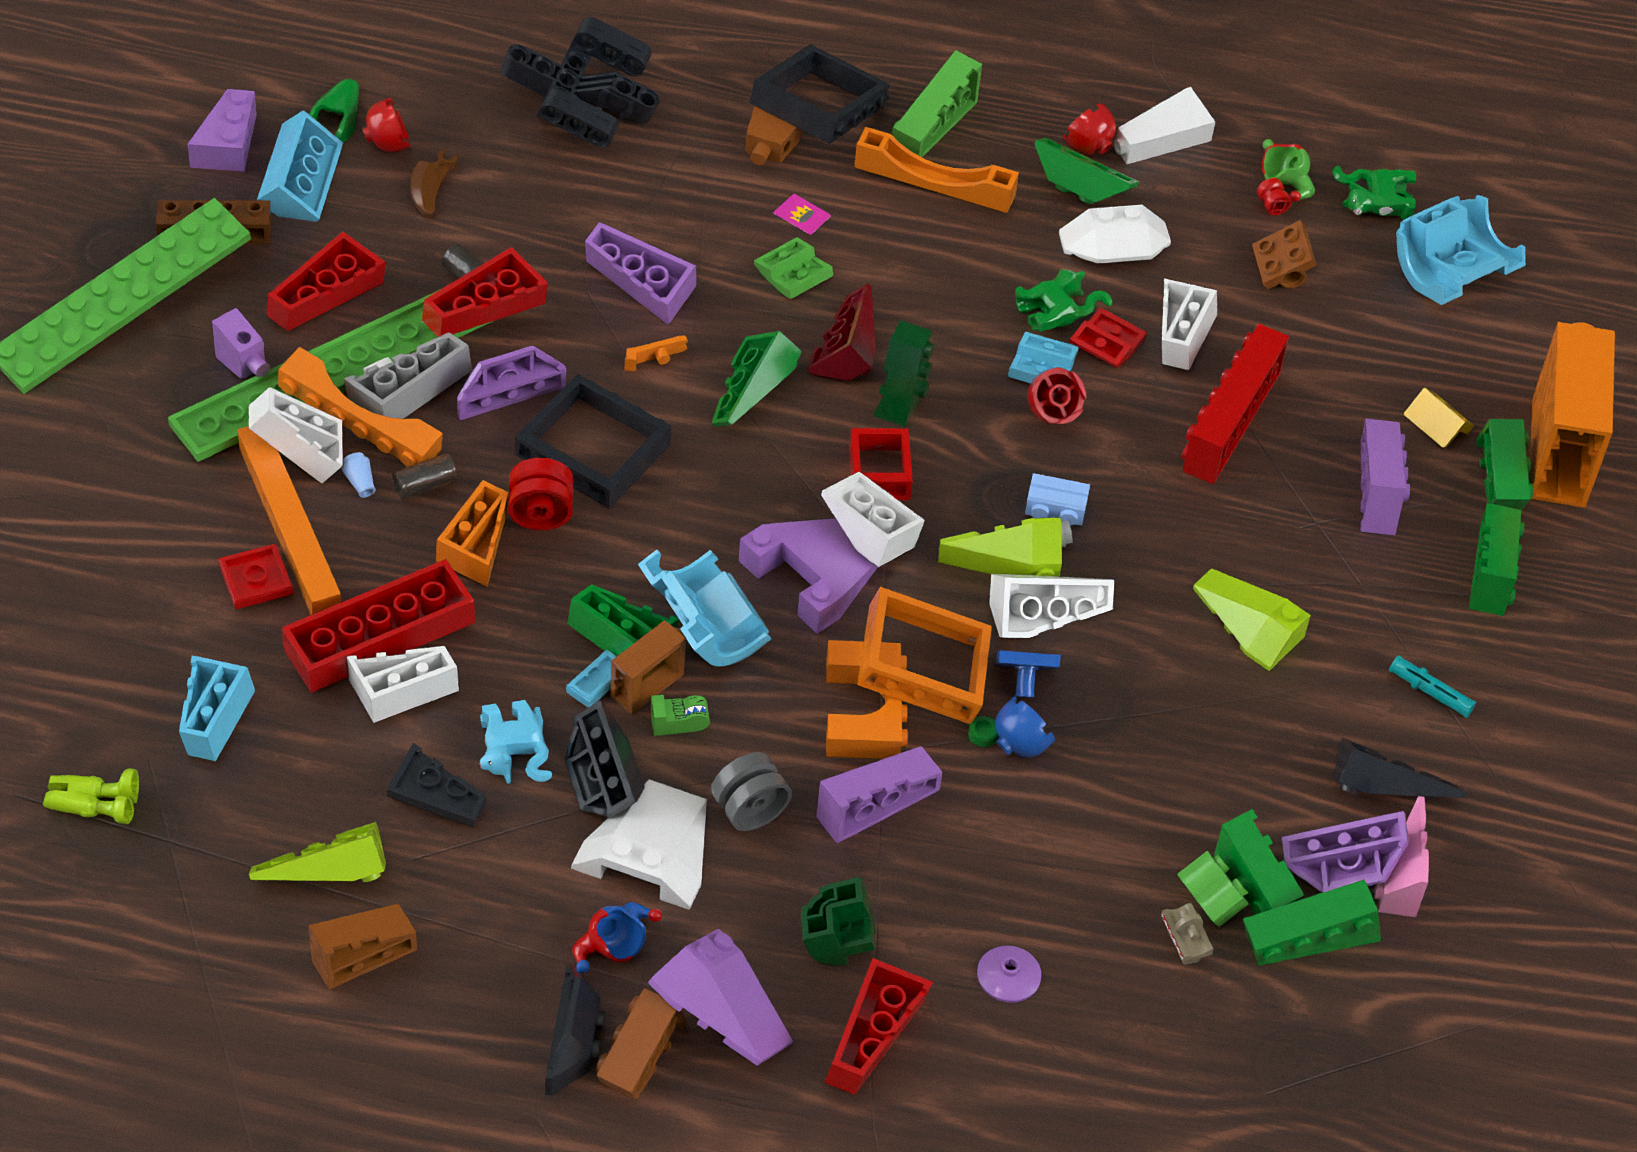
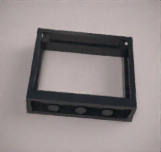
M809 44L755 79L749 103L830 144L840 136L843 137L852 128H856L859 123L866 118H870L879 109H883L885 101L889 99L887 93L890 84ZM813 73L858 96V98L832 115L785 91V89L808 74Z
M577 374L515 436L516 456L523 460L550 458L560 461L571 470L573 474V488L610 509L671 445V425L645 412L641 407L622 399L618 394L597 385L593 380L586 379ZM578 399L648 437V440L610 479L539 439Z

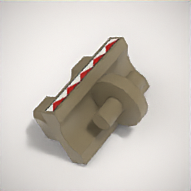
M1192 903L1185 904L1177 909L1162 910L1161 917L1184 965L1199 962L1202 957L1212 955L1214 949L1202 926L1203 920L1196 913Z

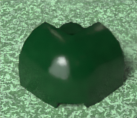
M861 877L818 888L820 893L813 897L807 906L802 905V939L813 959L827 965H848L847 956L875 950V920L870 899Z

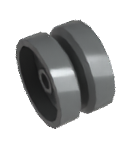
M762 752L748 753L735 759L719 772L711 785L712 795L721 808L725 810V814L736 830L744 832L767 825L787 808L792 799L791 788L782 775L778 774V769L769 756Z

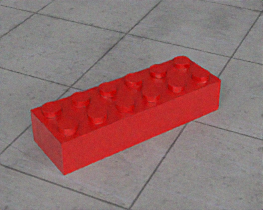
M1259 323L1253 333H1247L1242 344V351L1237 350L1233 356L1231 369L1226 368L1220 379V387L1215 386L1208 400L1209 405L1202 406L1197 417L1198 423L1196 425L1191 424L1187 431L1185 440H1188L1189 443L1186 444L1181 456L1185 460L1183 472L1214 485L1278 379L1290 336Z
M444 559L282 627L283 648L310 693L349 677L347 656H357V659L375 658L376 653L386 652V656L401 655L406 653L405 650L415 649L474 624V599L447 559Z

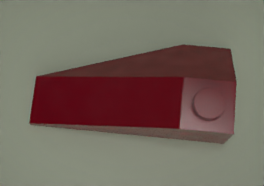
M869 283L846 296L834 316L837 322L830 329L826 330L822 336L826 340L821 348L816 347L811 354L807 371L810 374L850 381L857 376H865L873 368L872 364L876 354L872 287Z

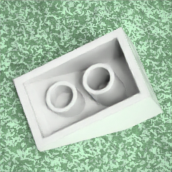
M857 472L824 489L821 493V496L855 549L878 567L915 547L925 520L862 473Z

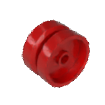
M532 458L515 465L509 474L508 514L512 520L521 527L541 531L556 529L566 524L573 515V474L569 467L560 461L550 458Z

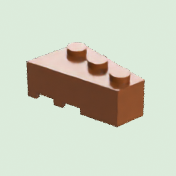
M399 903L308 925L312 962L329 990L417 950L416 931Z
M645 988L640 996L635 995L628 1008V1013L630 1014L625 1024H620L616 1028L612 1037V1042H614L608 1054L604 1053L601 1056L596 1067V1071H598L597 1077L602 1084L634 1100H637L656 1071L657 1066L655 1064L662 1051L667 1053L671 1048L672 1042L668 1040L675 1028L683 1029L687 1023L682 1010L680 1012L677 1011L662 996Z

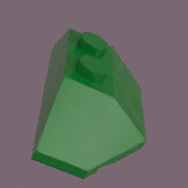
M1049 138L1036 139L1035 147L1047 179L1055 183V188L1066 193L1072 191L1078 194V198L1083 202L1093 204L1094 202L1108 199L1138 187L1140 181L1077 153Z

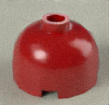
M392 97L381 100L368 110L366 115L367 127L362 128L367 142H374L379 150L387 153L399 152L411 147L407 140L404 141V138L409 139V135L399 111L395 112L392 105L395 102Z
M1097 104L1096 106L1099 109L1094 112L1089 108L1067 128L1070 134L1068 136L1064 134L1063 139L1075 152L1082 155H1094L1099 152L1102 155L1113 146L1111 141L1115 137L1117 127L1113 115L1104 104Z
M1056 367L1041 372L1032 380L1028 388L1027 400L1030 410L1036 418L1047 424L1061 425L1072 422L1082 413L1087 393L1084 383L1076 373Z

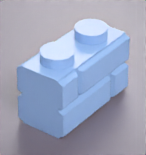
M1033 473L1025 515H1030L1033 518H1061V521L1069 520L1070 526L1074 524L1082 526L1090 484Z

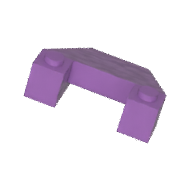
M836 518L762 524L740 539L739 562L757 579L786 561L811 584L810 587L799 593L797 616L817 634L841 618L878 568L877 565L870 562L855 549Z

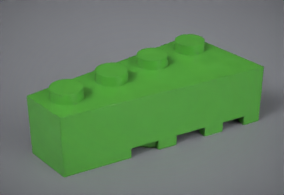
M955 50L901 120L895 123L892 129L893 137L911 152L923 157L977 103L982 63Z

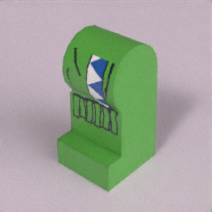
M664 695L651 696V720L654 736L696 732L707 728L710 724L707 700L702 696L696 695L685 699L664 700Z

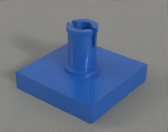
M1000 650L995 654L994 666L1015 667V669H1018L1015 696L1034 698L1036 671L1039 669H1058L1060 667L1061 655Z

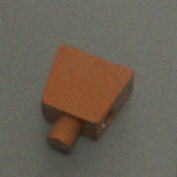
M754 106L746 134L745 151L751 154L750 160L756 165H763L766 159L780 163L802 138V130Z

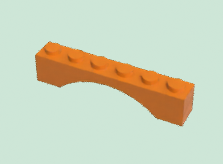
M865 127L856 146L855 168L1005 213H1008L1016 196L1019 172L996 165L975 169H961L939 165L911 152L891 134Z
M298 347L278 369V386L286 394L294 395L304 401L305 404L342 420V425L352 430L357 437L365 438L375 444L382 452L390 453L409 468H414L422 473L442 448L443 433L422 420L386 417L370 412L349 400L333 384L323 361L301 347Z

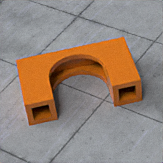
M828 640L826 683L857 684L863 641ZM881 642L878 660L906 670L907 656L901 655V643ZM880 693L886 703L876 712L866 715L828 714L826 757L885 759L900 754L901 747L907 748L908 729H902V722H907V704H902V700Z

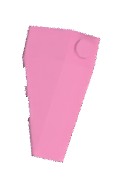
M1418 796L1406 822L1409 843L1387 881L1375 884L1374 899H1379L1378 912L1410 917L1417 916L1428 885L1429 852L1425 849L1427 832H1424L1426 824L1425 797Z

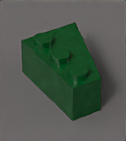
M900 320L889 342L884 371H887L886 384L880 385L879 394H882L883 397L875 408L874 417L906 427L921 397L925 398L929 390L930 382L926 381V379H928L932 369V363L929 360L935 344L931 343L932 330Z

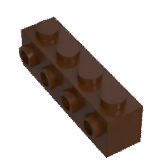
M158 200L156 216L157 236L210 200ZM217 200L250 232L251 240L245 244H271L272 216L270 200Z

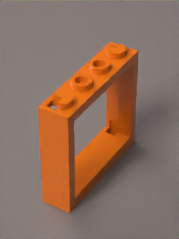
M880 587L869 605L857 685L971 724L983 705L992 626ZM885 615L974 646L969 692L879 661Z

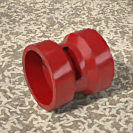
M1269 178L1263 181L1257 188V195L1262 202H1265L1264 206L1268 214L1277 216L1290 208L1292 204L1291 197L1284 191V186L1278 178Z

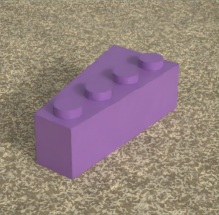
M601 222L597 224L585 241L587 262L668 325L696 287L695 265Z
M1365 419L1361 437V490H1363L1361 513H1364L1361 521V532L1395 535L1403 501H1408L1410 484H1406L1408 467H1405L1407 451L1403 450L1405 434H1401L1400 422Z
M922 746L830 777L820 781L816 817L835 842L839 843L939 791L942 771Z

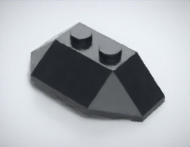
M598 701L575 716L573 723L575 727L569 740L565 763L580 809L586 813L613 817L636 803L645 786L627 736L602 701Z
M566 965L545 1076V1095H554L590 1072L592 1059H598L601 1039H596L597 1030L603 1031L606 1011H600V997L572 965Z

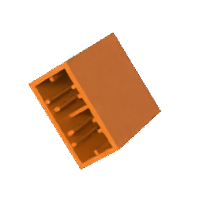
M1582 322L1573 324L1557 323L1532 401L1531 470L1529 473V483L1533 484L1532 499L1583 508L1587 505L1613 433L1615 331L1594 328L1592 325Z

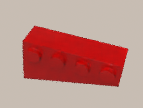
M341 232L268 294L266 316L289 331L383 284L386 262L345 232Z
M510 247L424 299L422 321L438 337L447 333L453 335L545 304L548 282Z
M872 958L824 1083L855 1095L924 1004L933 982Z

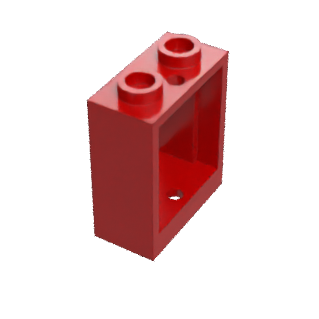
M851 428L849 443L851 475L857 472L861 473L860 450L901 451L902 473L862 474L883 488L895 499L910 500L913 480L909 429Z

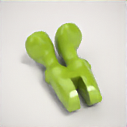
M132 768L124 770L119 782L104 783L103 779L96 776H50L48 783L50 791L45 794L43 806L56 811L77 814L82 817H95L99 814L113 817L119 824H129L134 815L133 803H137L138 771ZM106 797V798H112V799H115V800H114V801H103V800H100V799H98V798Z

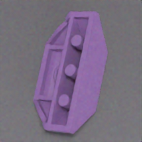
M529 346L480 361L472 370L457 397L458 418L463 420L563 389L566 386V367L535 346Z
M1404 811L1282 837L1284 860L1288 869L1321 893L1365 879L1367 886L1385 883L1409 843Z

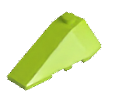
M1210 569L1193 586L1194 591L1213 614H1217L1224 622V628L1229 635L1233 634L1239 641L1240 649L1244 654L1268 671L1305 637L1311 615L1284 597L1214 569Z
M374 822L337 834V838L329 845L320 842L308 845L307 848L301 851L302 855L296 857L295 853H287L255 865L249 872L250 879L355 881L362 878L363 882L375 880L381 876L380 873L384 872L386 867L377 823Z

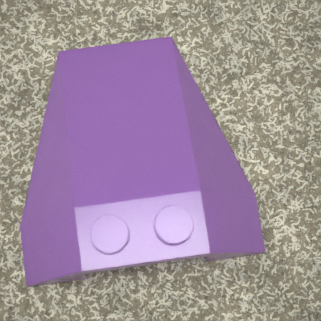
M720 929L685 946L648 982L670 1006L679 1012L684 1008L699 1018L697 1022L699 1026L705 1030L710 1026L725 1036L723 1040L725 1044L757 1066L789 1047L793 1042L742 951Z

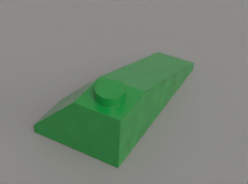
M780 331L745 337L731 364L735 369L733 376L728 377L725 382L728 391L719 399L711 424L714 427H720L735 423L795 370L798 364L797 360L802 351Z

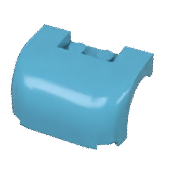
M1477 195L1476 199L1460 200L1459 196L1443 201L1400 222V228L1396 232L1398 259L1408 282L1416 291L1440 305L1462 296L1463 285L1469 284L1484 275L1491 274L1495 270L1503 275H1507L1526 266L1525 246L1520 245L1517 248H1510L1497 238L1489 220L1488 198Z
M655 550L638 564L651 585L665 596L682 622L683 627L680 629L694 651L713 666L735 664L752 655L772 639L767 634L769 630L730 573L727 574L725 571L721 572L714 563L718 560V557L711 550L690 565L675 571H666L659 567L661 553L658 550Z

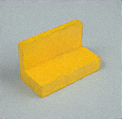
M1425 387L1404 412L1408 419L1443 448H1447L1459 432L1468 434L1475 426L1438 394Z

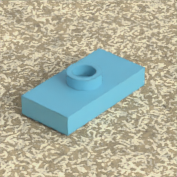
M609 650L604 651L566 685V692L587 708L595 704L611 689V661L617 656Z

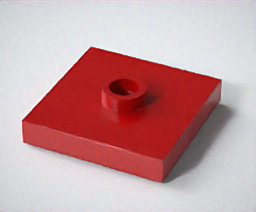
M276 543L218 558V565L235 610L294 594L292 583Z

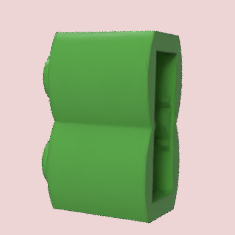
M1206 851L1177 875L1210 919L1220 927L1249 904L1244 898L1248 892L1237 878L1233 881L1230 880L1226 874L1230 868L1219 854L1213 857Z

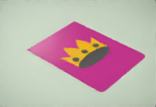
M796 194L790 196L773 212L808 234L815 232L831 217L829 213Z

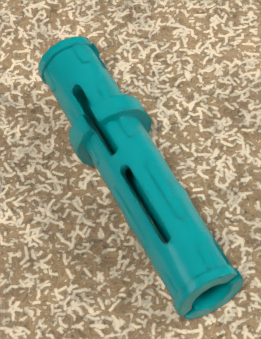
M1400 655L1395 658L1389 668V672L1409 682L1411 688L1415 690L1419 688L1462 714L1465 718L1471 714L1476 705V701L1471 700L1428 674L1429 670L1422 667L1420 669L1403 659Z

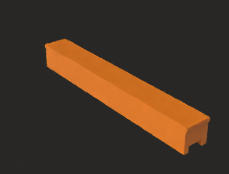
M249 426L237 429L240 452L310 614L313 615L341 603L339 588L278 450L250 430Z

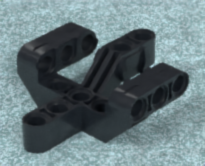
M586 17L582 20L561 64L523 45L514 44L509 47L500 67L501 72L507 78L545 96L536 115L537 118L542 117L547 122L554 123L555 127H559L598 147H608L619 127L615 117L602 111L604 107L619 114L621 119L629 118L635 122L645 124L651 120L660 103L659 95L655 91L616 71L583 76L591 57H594L630 76L638 77L643 74L652 54L651 48L646 43L594 17Z

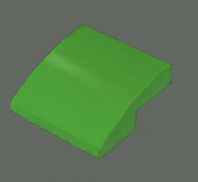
M798 237L754 260V265L760 273L789 299L834 276L832 266L815 257L814 247Z

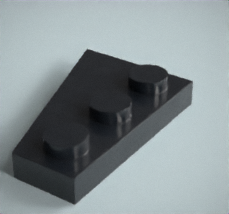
M414 742L387 788V797L471 827L475 826L487 804L486 796L460 776H454L445 770L441 762L435 758H429L422 752V748Z

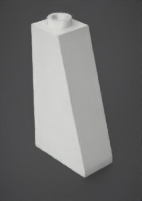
M1189 87L1120 126L1117 138L1114 141L1115 151L1118 155H1121L1126 164L1206 143L1212 140L1215 121L1192 88Z

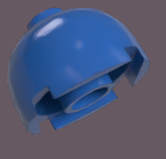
M1013 697L997 714L995 731L1000 738L997 744L1007 755L1013 752L1017 756L1024 758L1038 756L1055 741V737L1052 732L1046 735L1042 729L1046 723L1030 706L1022 700L1016 704L1017 697Z

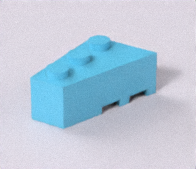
M192 655L191 676L187 681L188 694L187 700L184 701L179 733L188 755L216 761L252 698L255 688L247 667Z

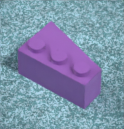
M226 90L187 144L190 168L245 172L257 116L255 91Z

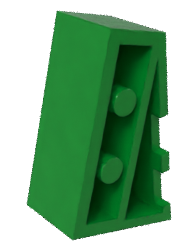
M1489 419L1476 439L1477 447H1483L1484 458H1480L1481 468H1486L1487 479H1484L1487 502L1523 510L1533 498V484L1529 483L1528 473L1531 470V458L1526 455L1529 433L1528 430H1524L1523 419Z
M591 584L571 599L567 624L602 650H609L618 656L664 620L673 628H678L679 618L670 615L668 619L652 613L653 608L644 605L642 608L627 603L625 597Z
M1251 809L1222 824L1214 857L1219 854L1230 868L1226 872L1230 880L1233 881L1237 878L1248 893L1244 898L1251 906L1254 915L1302 900L1304 894L1284 860L1280 863L1276 860L1269 848L1273 842L1269 835L1264 837L1261 835L1253 821L1258 817L1254 810Z

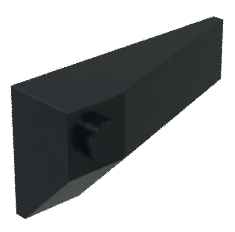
M1343 737L1341 738L1333 777L1341 784L1339 788L1355 795H1357L1359 790L1367 794L1465 798L1467 792L1457 784L1421 770L1420 773H1417L1415 768L1397 759L1388 762L1386 761L1387 758L1379 754L1378 751Z

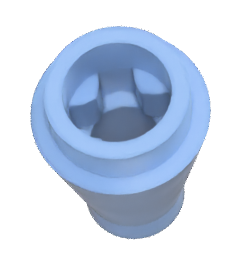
M360 452L346 456L343 459L342 467L344 475L357 490L361 498L373 495L376 489L373 484L369 459Z

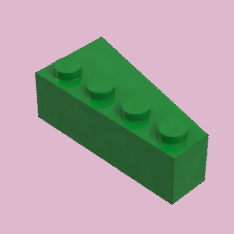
M1491 503L1486 504L1480 524L1468 609L1504 616L1507 605H1513L1516 589L1513 587L1519 571L1517 561H1519L1522 544H1519V539L1521 540L1525 526V523L1521 522V510Z
M1365 879L1243 918L1245 933L1258 966L1381 941L1378 909Z

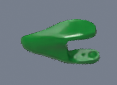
M349 78L341 80L317 100L309 113L316 121L322 109L327 112L344 115L335 133L336 137L342 142L349 140L356 128L359 100L358 82Z

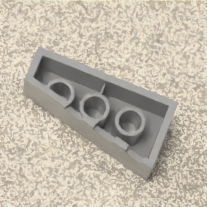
M451 333L444 334L417 346V351L412 354L403 355L401 353L392 357L393 362L379 368L376 364L367 368V373L355 378L354 375L345 378L347 397L356 405L370 412L386 417L404 419L472 371L469 346Z

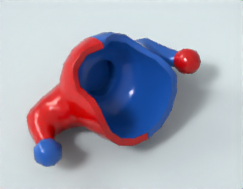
M629 902L622 907L610 905L599 909L592 916L588 931L572 947V953L577 962V971L582 974L587 973L590 969V964L586 961V958L595 953H600L615 962H626L640 952L646 938V928L640 919L649 918L652 922H659L662 918L661 911L656 908L651 910L635 902Z

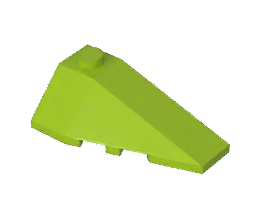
M1030 518L1022 520L1021 526L1006 529L1004 525L995 527L994 532L980 535L974 531L940 539L938 562L988 574L1059 577L1062 565L1061 518Z

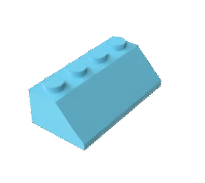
M304 110L282 123L257 200H270L271 212L278 217L318 221L343 142Z

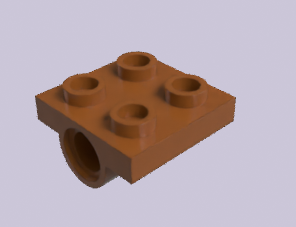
M1301 220L1252 244L1262 282L1267 289L1278 284L1285 288L1299 287L1307 279L1306 271L1317 266L1306 227Z

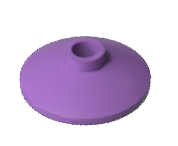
M1000 946L991 949L983 955L978 964L977 978L981 988L990 997L1002 1002L1015 1003L1030 998L1038 990L1041 982V969L1037 960L1024 949L1015 946ZM1006 967H1012L1015 970H1008Z

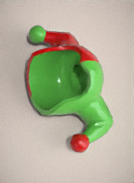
M1271 139L1264 140L1262 144L1266 150L1262 160L1264 177L1266 179L1278 178L1282 184L1293 186L1296 190L1290 192L1289 195L1292 202L1312 197L1315 193V187L1308 175L1310 158L1306 150L1297 144H1275Z

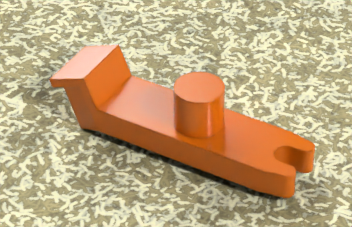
M677 336L635 348H627L624 371H636V364L657 359L661 365L668 363L670 360L669 355L688 349L685 344L688 342L686 336Z

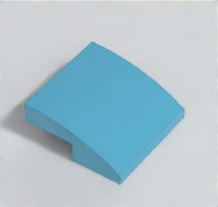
M1025 332L1018 345L1017 354L1009 368L1008 377L1031 383L1036 376L1048 369L1060 367L1071 371L1079 347Z

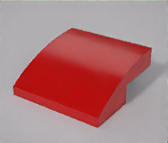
M1099 307L1089 321L1084 320L1070 338V343L1118 368L1146 340L1147 332Z

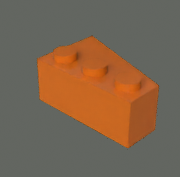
M482 480L438 537L436 562L447 559L454 571L487 587L507 516L509 492Z

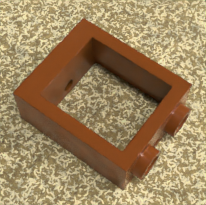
M664 620L611 661L610 697L631 715L651 701V696L660 694L684 675L686 637L682 631L676 627L673 628Z

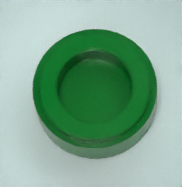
M987 716L974 718L972 723L969 724V740L979 747H989L995 744L998 739L995 731V720Z

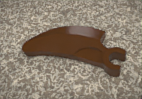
M445 150L438 152L437 161L435 162L418 161L411 175V198L417 209L427 218L435 215V201L439 189L449 171L457 167L458 155L455 154L452 159L446 160L444 159Z

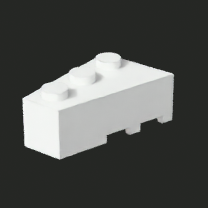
M1164 278L1162 364L1186 370L1190 369L1217 316V290Z

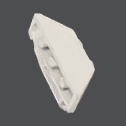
M1143 205L1091 208L1059 230L1065 254H1074L1095 263L1152 259L1164 248L1170 246L1171 243L1165 221Z

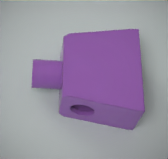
M237 308L212 321L215 355L219 361L239 378H246L253 373L257 377H262L269 371L270 365L265 361L262 338Z

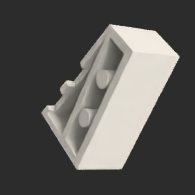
M270 387L249 405V429L320 483L326 481L343 466L342 420Z
M445 646L405 650L406 654L386 656V652L376 653L375 658L357 659V656H347L349 681L374 723L459 691L457 666Z

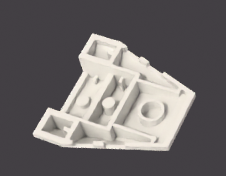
M649 779L644 784L645 789L636 803L615 816L609 817L584 840L572 863L571 869L601 879L606 868L609 867L660 885V900L690 910L701 887L707 799Z

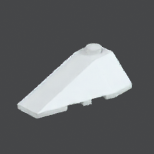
M991 574L989 604L999 637L1030 638L1046 630L1063 627L1064 624L1113 610L1114 580Z

